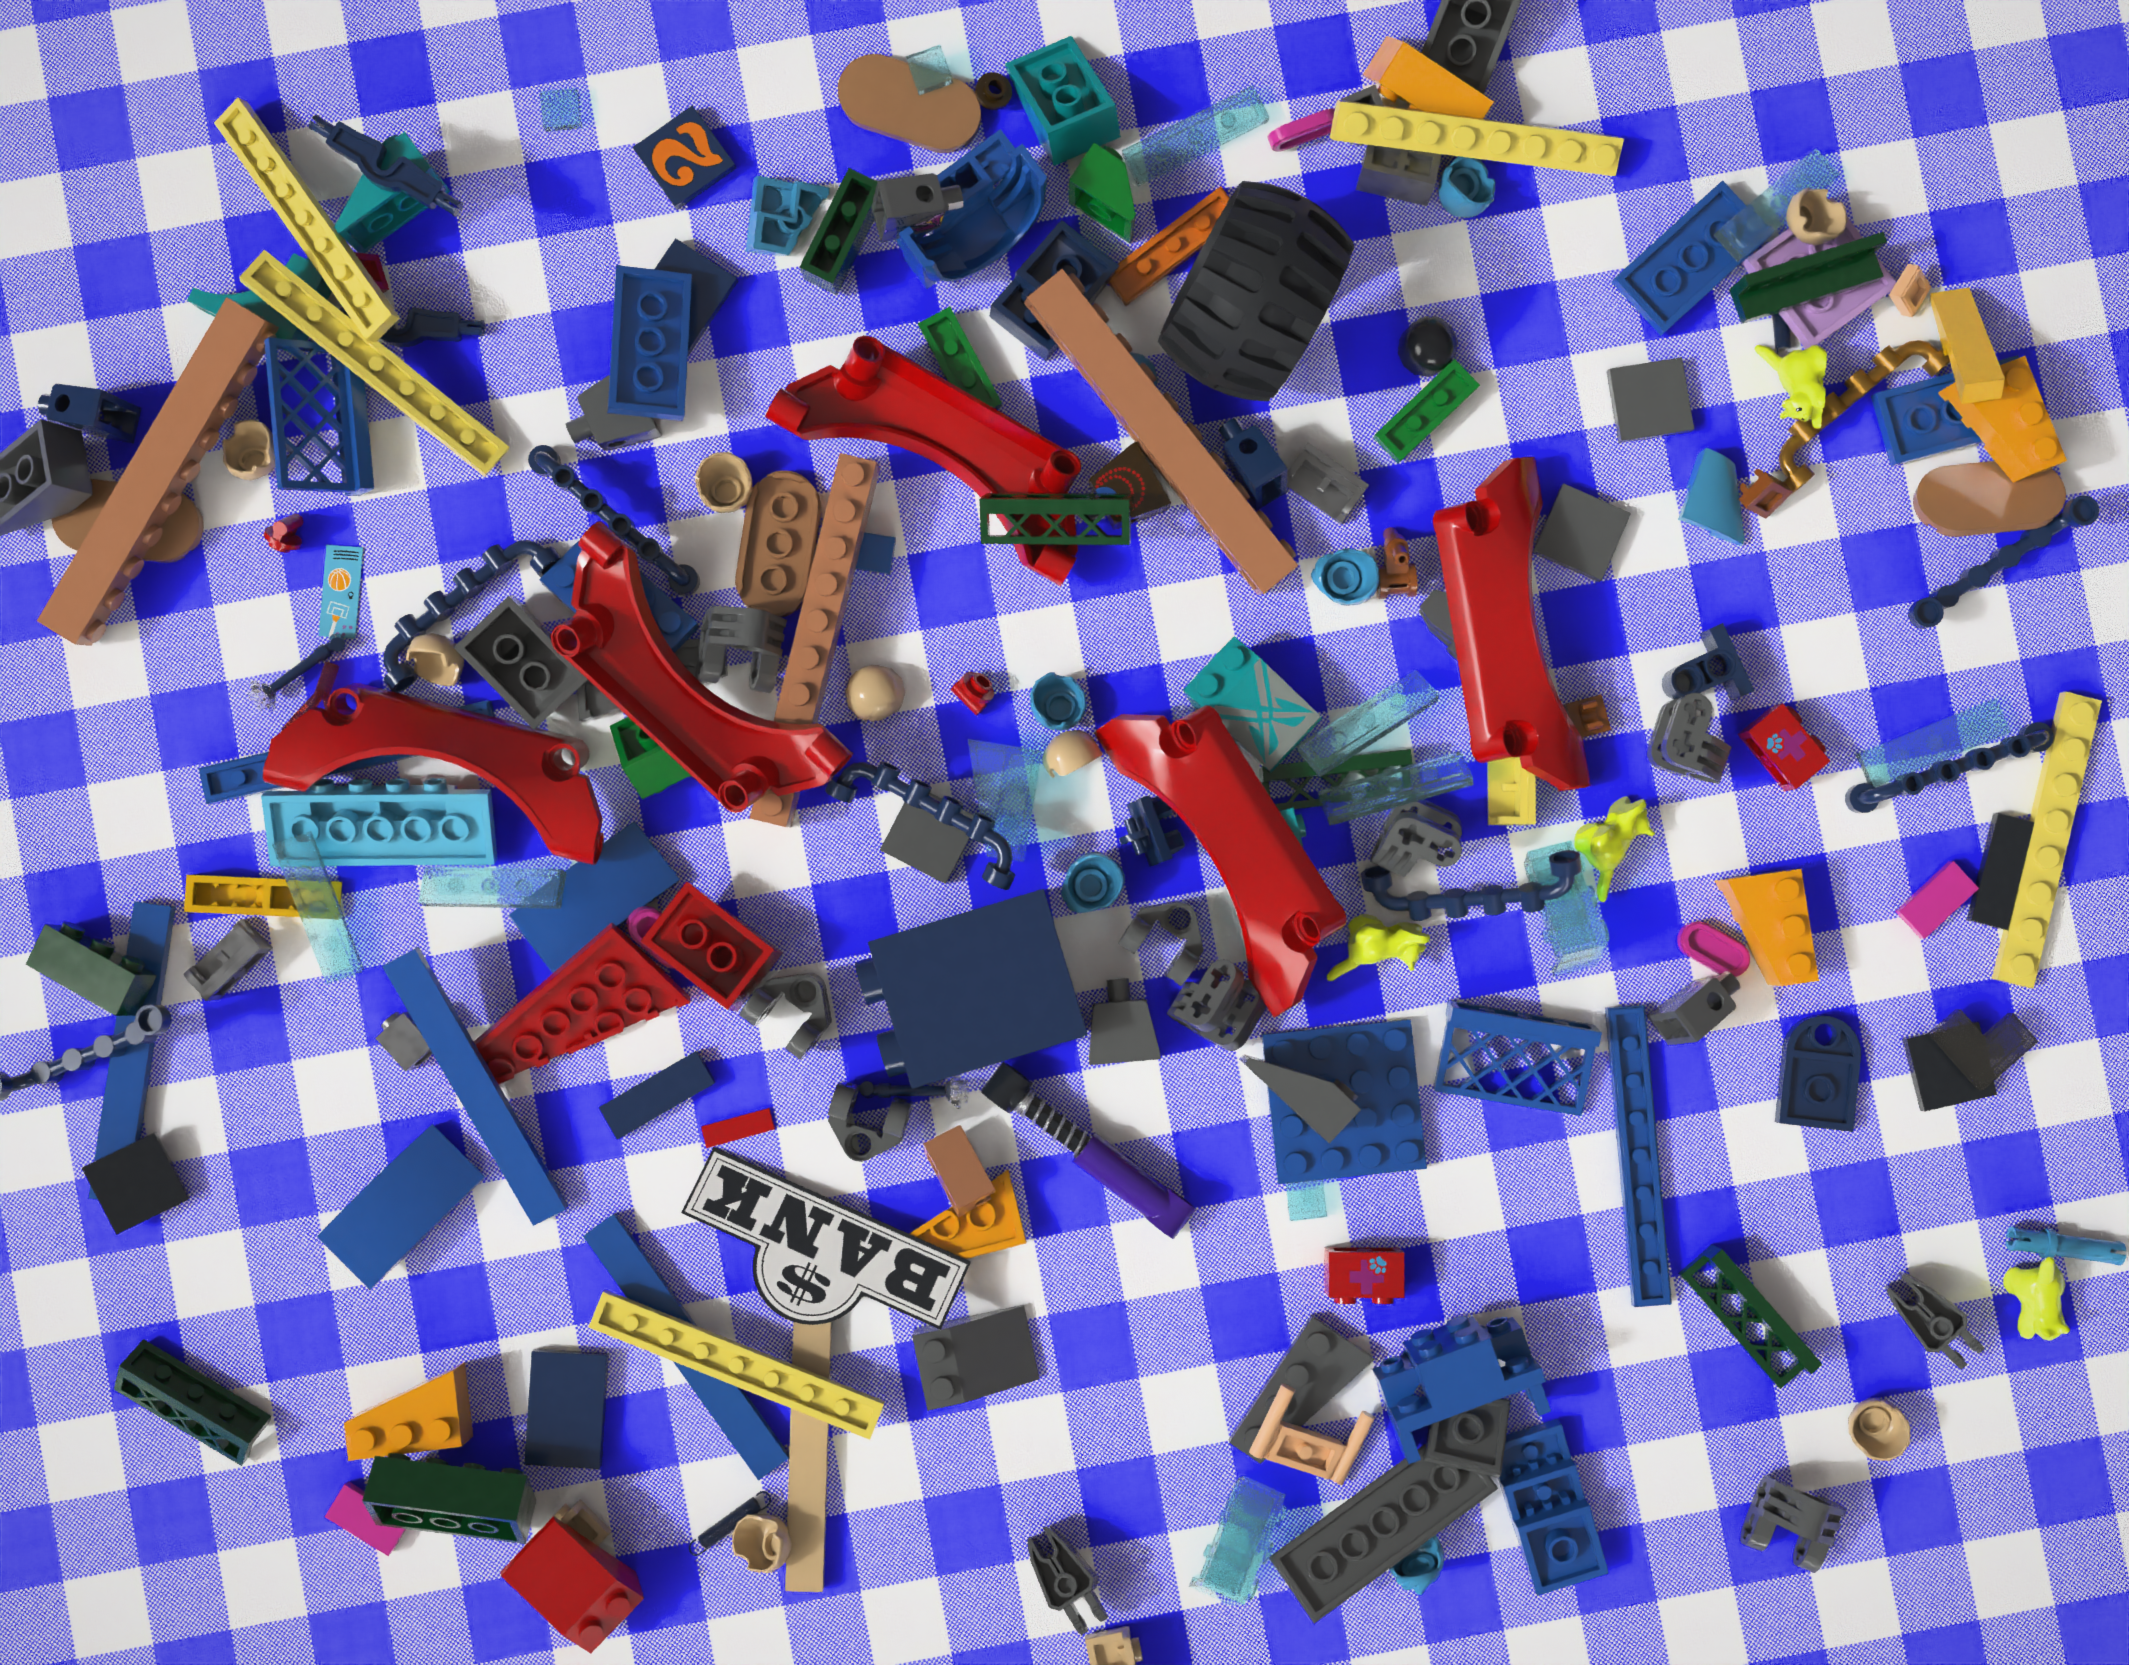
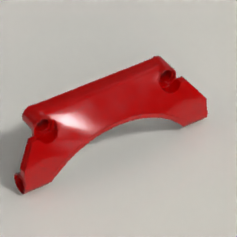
M865 335L854 340L847 359L840 369L828 365L788 384L785 390L781 388L774 397L765 416L766 419L803 440L858 438L884 442L904 448L939 464L953 473L980 497L986 493H1068L1082 467L1080 459L1073 452L1060 447L882 344L876 338ZM995 514L1007 532L1014 526L1003 514ZM1025 514L1013 515L1020 520ZM1031 514L1022 523L1033 535H1043L1051 527L1040 514ZM1062 514L1050 515L1057 520ZM1068 514L1059 524L1070 535H1076L1075 514ZM1016 529L1011 535L1024 534ZM1053 529L1049 535L1060 534L1055 529ZM1013 544L1023 566L1060 587L1077 559L1075 557L1078 551L1077 545Z
M1535 457L1513 458L1503 461L1475 489L1476 501H1468L1436 510L1433 516V527L1437 535L1471 737L1470 747L1475 760L1479 763L1520 757L1523 769L1557 787V792L1590 787L1591 783L1584 741L1568 716L1552 682L1542 651L1535 618L1532 592V552L1535 530L1543 505Z
M602 521L593 524L582 535L578 542V546L582 551L577 558L571 605L577 611L572 619L553 629L551 633L553 648L708 790L725 809L734 813L742 812L761 799L769 789L777 796H782L825 785L846 765L853 753L822 724H789L757 717L727 703L699 682L678 659L659 630L644 593L635 552Z
M352 683L335 690L330 695L327 709L311 708L271 739L269 753L263 768V780L266 783L306 792L331 771L360 759L394 754L436 758L458 765L481 776L505 793L526 814L553 855L591 865H596L600 858L604 842V833L600 832L603 818L589 776L580 774V769L587 764L590 758V751L587 744L577 737L539 728L533 729L528 725L362 683ZM347 693L355 698L357 702L356 710L351 709L347 705ZM563 748L573 752L575 756L574 765H570L563 760Z
M1205 705L1174 721L1172 724L1168 722L1164 715L1121 714L1101 726L1094 734L1117 771L1145 786L1170 806L1192 830L1210 855L1229 891L1239 918L1246 948L1248 978L1272 1016L1275 1018L1302 1001L1318 958L1312 947L1342 929L1346 925V913L1340 903L1336 901L1226 729L1219 713L1213 707Z

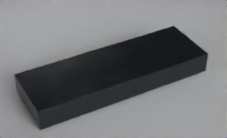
M1993 813L1975 884L1979 889L1972 896L1966 921L1999 930H2008L2034 822L2001 813Z

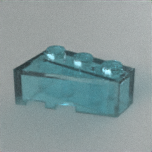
M968 739L980 814L996 822L993 831L1007 840L1012 850V861L1025 863L1042 751ZM985 844L987 857L998 859L996 851L991 846Z
M1572 841L1528 851L1524 861L1528 882H1537L1541 886L1556 883L1559 877L1551 874L1549 857L1563 850L1575 851ZM1580 851L1577 852L1580 854L1582 871L1574 875V883L1569 892L1561 898L1545 900V907L1540 910L1546 931H1542L1544 943H1551L1556 958L1555 965L1551 966L1553 977L1597 966L1607 942L1610 940L1607 925L1603 919H1598L1594 908L1598 905L1595 890L1592 885H1586L1583 876L1586 867Z
M1246 1476L1237 1478L1217 1521L1219 1526L1212 1545L1207 1544L1203 1552L1206 1560L1199 1578L1193 1576L1188 1587L1228 1606L1245 1605L1246 1600L1251 1601L1259 1585V1579L1255 1577L1260 1563L1265 1564L1272 1551L1273 1542L1269 1541L1274 1526L1278 1528L1281 1525L1287 1510V1506L1283 1505L1286 1495Z

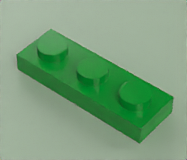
M950 306L918 323L923 337L948 382L996 410L1003 407L998 394Z
M1454 359L1373 436V439L1399 464L1474 393L1480 384Z

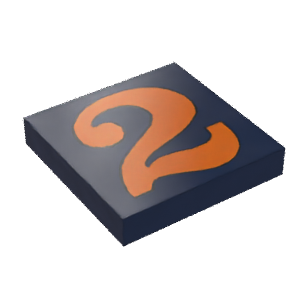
M693 105L632 147L676 210L737 169L732 159Z

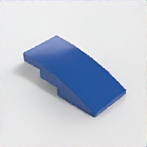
M634 821L603 843L601 855L596 865L578 861L510 913L509 918L550 971L554 973L610 923L613 922L619 928L627 922L629 915L635 909L648 906L649 903L678 884L680 879Z
M431 1124L380 1172L317 1235V1238L371 1290L427 1238L428 1234L456 1208L459 1202L484 1180L485 1176Z
M1555 1419L1507 1434L1502 1471L1498 1481L1536 1595L1539 1596L1609 1574L1591 1508L1585 1499L1576 1464L1571 1459L1560 1421Z

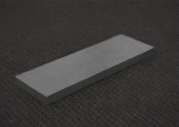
M1425 1443L1418 1448L1421 1460L1408 1464L1406 1458L1272 1554L1269 1560L1312 1623L1315 1624L1495 1492L1498 1487L1491 1477L1424 1461Z

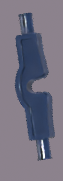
M317 114L312 117L316 123L310 120L309 129L327 138L326 144L333 151L357 164L360 171L375 186L390 192H403L432 210L438 205L455 217L460 214L457 208L462 211L463 202L445 193L446 188L442 182L425 173L406 157H399L389 169L381 170L387 148L380 141L357 132L340 121L334 126Z
M340 307L339 310L349 317L344 308ZM413 307L408 311L405 326L402 329H396L394 324L380 340L397 347L415 346L425 340L459 342L462 339V335L484 336L485 322L484 320H463L462 316L457 312L433 311Z

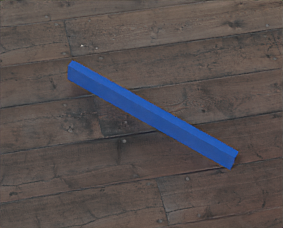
M490 700L456 707L495 717L492 701ZM269 752L198 768L206 804L213 805L264 793L265 791L285 788L266 783L263 780V768ZM394 754L360 759L331 771L322 779L419 755Z
M134 901L126 955L140 959L146 964L144 967L146 970L157 975L142 1006L161 1005L176 910L175 906ZM116 1016L114 1035L125 1031L131 1022H135V1016ZM155 1042L151 1044H131L127 1046V1050L122 1056L110 1057L94 1161L141 1138ZM90 1185L88 1199L98 1200Z
M419 946L384 964L382 968L531 1224L535 1226L566 1210L568 1207L566 1200Z
M1645 1005L1606 1007L1605 1017L1631 1305L1633 1307L1672 1305Z
M616 1212L583 1236L628 1299L696 1325ZM673 1361L758 1481L789 1459L788 1451L743 1389Z

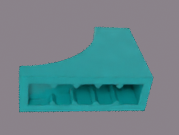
M293 253L285 266L328 300L332 291L308 257L305 259ZM193 287L187 299L189 303L199 310L215 317L226 297L278 326L279 329L275 334L276 338L308 341L309 336L251 290L237 294H214ZM282 349V350H284V351H286V352L292 354L289 350Z

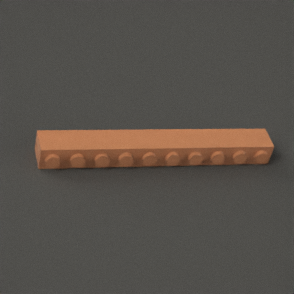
M1061 269L1030 294L1024 304L1134 442H1137L1142 452L1257 595L1265 594L1298 566L1293 560L1296 553L1284 539L1278 541L1270 531L1273 525L1269 518L1261 510L1255 512L1247 502L1250 496L1246 489L1237 480L1232 483L1224 473L1227 467L1223 460L1214 451L1208 453L1200 443L1203 440V436L1191 422L1185 424L1177 414L1180 408L1172 396L1167 392L1162 395L1154 385L1156 377L1149 367L1143 362L1138 365L1130 354L1133 349L1121 333L1115 335L1106 323L1109 321V318L1097 303L1091 305L1082 293L1085 292V288L1080 280L1073 273L1067 275Z
M226 297L38 617L37 622L75 645L92 646L93 643L101 639L106 631L107 626L105 623L111 612L118 609L124 601V590L130 580L134 579L141 572L144 566V556L149 548L153 547L160 540L164 522L180 506L182 501L180 495L187 483L192 482L197 477L201 468L199 463L206 451L211 450L217 443L220 427L225 419L231 417L238 407L237 398L243 388L250 385L256 377V366L263 354H265L264 340L268 337L276 338L275 334L279 329L278 326L244 305Z
M843 453L839 454L774 717L776 722L789 724L818 723L880 473V467L876 461ZM769 789L761 799L753 803L749 819L792 828L801 791L777 796Z

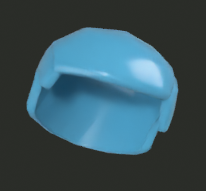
M1055 672L1047 673L1035 681L1030 692L1031 712L1036 721L1043 727L1057 731L1069 730L1081 722L1086 711L1085 692L1073 677L1060 676L1055 674Z

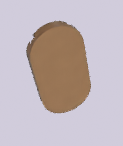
M868 54L858 57L849 63L843 70L838 82V98L843 111L853 124L865 130L937 153L954 152L956 149L968 145L979 131L981 109L976 94L966 83L956 78L885 55Z
M1995 461L1949 465L1935 468L1924 475L1913 495V507L1922 523L1926 526L1930 524L1933 528L1937 529V533L1949 537L2030 530L2046 526L2059 514L2065 504L2066 489L2062 479L2052 468L2013 483Z
M784 470L766 475L767 477L763 478L760 482L758 481L753 487L746 505L735 576L737 592L747 608L764 610L779 617H786L794 613L803 604L817 547L822 514L821 500L815 487L804 476L796 472Z
M90 479L92 481L93 495L72 512L51 519L56 535L66 546L78 551L118 482ZM182 493L180 495L182 497L180 506L173 514L167 517L162 526L163 533L160 540L153 547L149 548L143 558L144 561L176 562L184 558L183 556L188 554L190 550L193 551L200 543L204 529L203 516L199 508L196 507L195 503L186 494Z

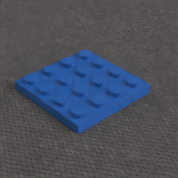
M1411 1019L1261 1034L1264 1060L1323 1077L1332 1083L1336 1079L1340 1082L1342 1081L1358 1096L1354 1103L1361 1109L1329 1144L1267 1086L1278 1184L1427 1169Z

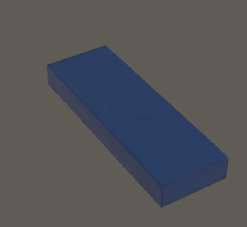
M697 1050L598 1108L618 1140L715 1084L716 1081Z

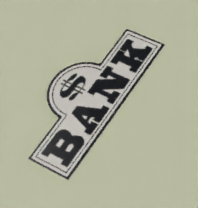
M713 1147L681 1212L688 1217L755 1247L753 1277L760 1296L778 1315L800 1324L819 1325L835 1321L849 1313L863 1297H868L941 1330L971 1264V1261L715 1147Z

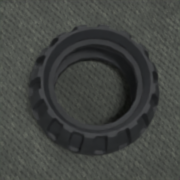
M1242 181L1227 202L1187 275L1162 327L1158 343L1180 368L1202 384L1237 398L1269 401L1270 398H1273L1278 393L1281 386L1292 373V370L1302 357L1324 318L1351 260L1350 257L1354 250L1353 241L1333 217L1311 200L1298 193L1272 184Z

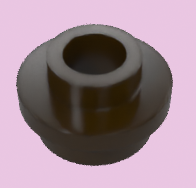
M989 72L979 78L975 87V94L979 103L984 108L999 110L1009 103L1012 97V87L1008 79L1003 75ZM992 85L997 87L1000 90V93H992L989 90V86Z

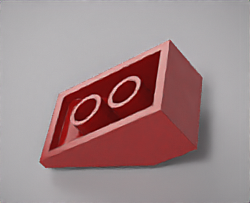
M689 882L683 885L641 940L644 945L725 1009L735 1012L739 1011L783 954L782 951Z
M554 1516L500 1571L501 1577L562 1636L590 1654L644 1599L636 1571Z

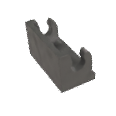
M1367 145L1356 190L1427 206L1436 184L1442 154Z
M1309 442L1288 470L1287 487L1339 524L1343 523L1369 486V484Z
M241 919L222 940L195 966H192L183 974L205 1001L220 1000L273 949L246 919Z

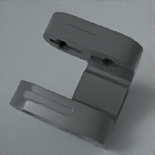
M728 606L708 608L704 614L695 670L696 679L715 684L719 681L723 668L725 648L728 646L753 652L749 678L750 689L771 693L776 683L779 658L782 657L783 649H781V644L784 642L785 634H783V630L786 627L787 620L770 612L754 608Z
M1691 693L1668 701L1661 707L1647 747V758L1651 765L1657 769L1685 778L1720 784L1732 747L1715 736L1706 733L1712 716V705L1706 696L1701 693ZM1694 701L1697 702L1696 709L1701 711V716H1696L1695 707L1692 705Z
M1412 794L1403 795L1396 800L1384 822L1370 862L1402 877H1405L1410 872L1419 857L1438 866H1451L1460 859L1462 853L1461 820L1455 813ZM1412 806L1418 808L1417 814L1402 811L1403 809L1409 811ZM1446 822L1451 823V829L1444 826ZM1438 847H1451L1453 852L1446 851L1444 855L1438 853Z
M1173 901L1141 907L1118 944L1128 949L1132 954H1135L1151 931L1155 921L1159 920L1162 928L1179 939H1186L1165 971L1166 977L1182 986L1196 967L1204 951L1194 909L1184 901ZM1184 908L1189 912L1190 921L1186 927L1175 928L1169 923V915L1173 909Z
M1220 959L1210 965L1199 984L1185 982L1168 1010L1167 1015L1222 1049L1235 1051L1246 1043L1267 1006L1251 981L1244 980L1242 970L1230 960ZM1222 975H1230L1227 982L1219 981ZM1247 995L1255 996L1252 1002L1244 1001ZM1228 1027L1236 1028L1233 1034L1225 1033Z
M803 973L766 980L764 985L754 992L739 1013L740 1017L755 1027L765 1020L783 994H785L786 1000L801 1011L812 1013L785 1047V1050L799 1060H802L809 1054L832 1023L826 984L815 973ZM802 981H809L815 986L816 996L813 1000H805L800 996L798 990Z
M841 1080L838 1082L831 1100L828 1122L845 1154L854 1161L863 1162L900 1144L903 1140L914 1102L895 1097L891 1102L882 1134L878 1128L859 1122L855 1124L849 1123L860 1085ZM862 1133L870 1138L871 1149L868 1152L860 1153L853 1148L852 1138L855 1134Z
M1765 1475L1757 1486L1745 1517L1740 1541L1743 1545L1762 1552L1769 1545L1776 1525H1779L1799 1535L1793 1551L1794 1565L1816 1573L1821 1568L1830 1545H1834L1836 1540L1834 1537L1835 1531H1839L1841 1527L1840 1518L1845 1516L1847 1509L1839 1503L1821 1496L1815 1497L1794 1489L1782 1480Z

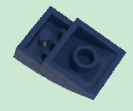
M1061 220L1016 271L1012 282L992 303L989 317L1047 362L1058 349V345L1024 304L1026 298L1063 269L1067 275L1073 273L1080 280L1085 288V292L1082 294L1092 305L1116 273L1119 265Z

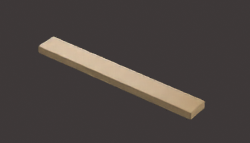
M793 1322V1365L830 1379L832 1322L819 1325ZM791 1409L787 1510V1529L792 1545L786 1560L785 1591L823 1592L829 1423Z

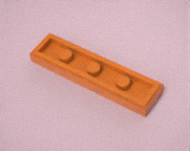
M1221 186L1118 263L1119 268L1108 284L1125 306L1129 305L1202 249L1230 199Z

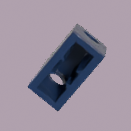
M58 383L52 386L51 394L44 393L38 400L39 413L46 416L50 422L81 430L82 434L134 444L141 407L101 389ZM100 410L104 415L103 420L99 419Z
M1237 418L1224 423L1219 428L1220 434L1226 441L1224 444V460L1235 479L1248 492L1250 496L1248 500L1254 510L1261 509L1287 493L1288 468L1258 426L1254 425L1245 430Z

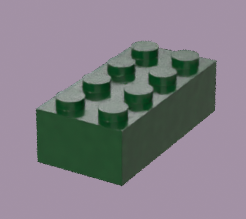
M389 1453L387 1457H374L362 1502L374 1523L379 1526L526 1544L537 1499L528 1476L515 1468H502L501 1472L486 1470V1467L476 1463H464L463 1467L448 1465V1462L438 1458H427L425 1462L412 1461L410 1457L403 1454Z

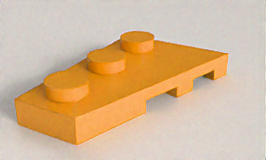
M1006 1170L991 1181L995 1188V1193L990 1195L991 1199L986 1203L972 1209L959 1218L954 1208L951 1207L911 1232L910 1235L964 1259L1027 1244L1009 1170Z

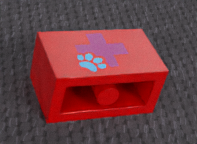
M1781 703L1771 706L1737 735L1785 792L1800 787L1827 765L1830 760L1824 754L1826 752L1824 744L1816 736L1809 735L1801 726L1803 721L1800 715L1792 707H1786Z
M1324 1247V1292L1329 1298H1334V1303L1356 1304L1357 1298H1372V1303L1394 1304V1298H1404V1252L1399 1247Z

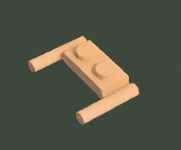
M1282 1383L1249 1453L1256 1458H1265L1269 1461L1328 1480L1330 1479L1337 1484L1343 1485L1375 1420V1416L1367 1411H1362L1346 1444H1342L1339 1439L1282 1421L1295 1393L1294 1388Z

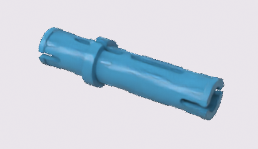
M2011 1226L2006 1232L2007 1238L2020 1239L2014 1240V1242L2005 1241L2008 1250L2038 1253L2041 1258L2060 1256L2110 1263L2118 1266L2123 1265L2126 1259L2124 1254L2111 1253L2117 1252V1250L2126 1251V1246L2121 1241L2115 1242L2057 1234L2055 1230L2043 1228L2041 1231H2034Z

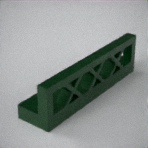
M1884 232L1744 275L1729 289L1741 324L1879 281L1884 276L1875 252L1887 243Z
M986 493L979 499L981 544H1131V512L1134 509V494ZM989 514H1003L1014 526L1006 535L990 534ZM1013 514L1025 515L1020 520H1018ZM1031 514H1040L1051 527L1043 535H1033L1022 523ZM1050 514L1062 515L1057 520H1055ZM1068 514H1077L1089 526L1080 535H1070L1059 523ZM1088 515L1099 516L1093 521ZM1105 515H1122V535H1107L1097 523ZM1016 529H1018V530H1019L1020 532H1022L1024 535H1011V534H1012ZM1053 529H1055L1060 535L1049 534ZM1093 529L1098 535L1086 534Z
M1411 749L1279 764L1272 773L1262 766L1259 768L1260 782L1269 796V783L1284 781L1295 790L1286 803L1275 804L1278 810L1282 811L1290 808H1311L1396 798L1412 794L1409 765L1413 763ZM1400 767L1402 789L1387 790L1376 781L1385 769ZM1378 770L1373 778L1364 772ZM1357 772L1369 783L1360 794L1351 795L1340 786V783L1348 773ZM1342 774L1336 782L1328 777L1330 775ZM1321 777L1332 786L1324 798L1314 799L1303 790L1311 778ZM1304 779L1300 786H1297L1291 780ZM1372 785L1380 790V792L1367 793ZM1335 790H1338L1341 794L1344 795L1330 797ZM1298 794L1307 799L1293 802Z
M1711 1244L1678 1273L1779 1389L1785 1386L1800 1371L1805 1370L1813 1374L1823 1365L1723 1249ZM1707 1262L1716 1271L1715 1287L1700 1286L1692 1277ZM1723 1280L1730 1288H1722ZM1706 1292L1714 1293V1301ZM1722 1293L1736 1294L1739 1297L1740 1316L1725 1315L1721 1310ZM1747 1308L1755 1317L1747 1316ZM1731 1321H1739V1330ZM1747 1322L1761 1323L1765 1327L1764 1344L1750 1343L1746 1339ZM1772 1336L1779 1345H1772ZM1756 1349L1764 1350V1357ZM1771 1350L1786 1351L1794 1361L1780 1375L1771 1367Z
M144 1339L119 1365L113 1390L240 1466L247 1461L253 1443L270 1423V1414Z

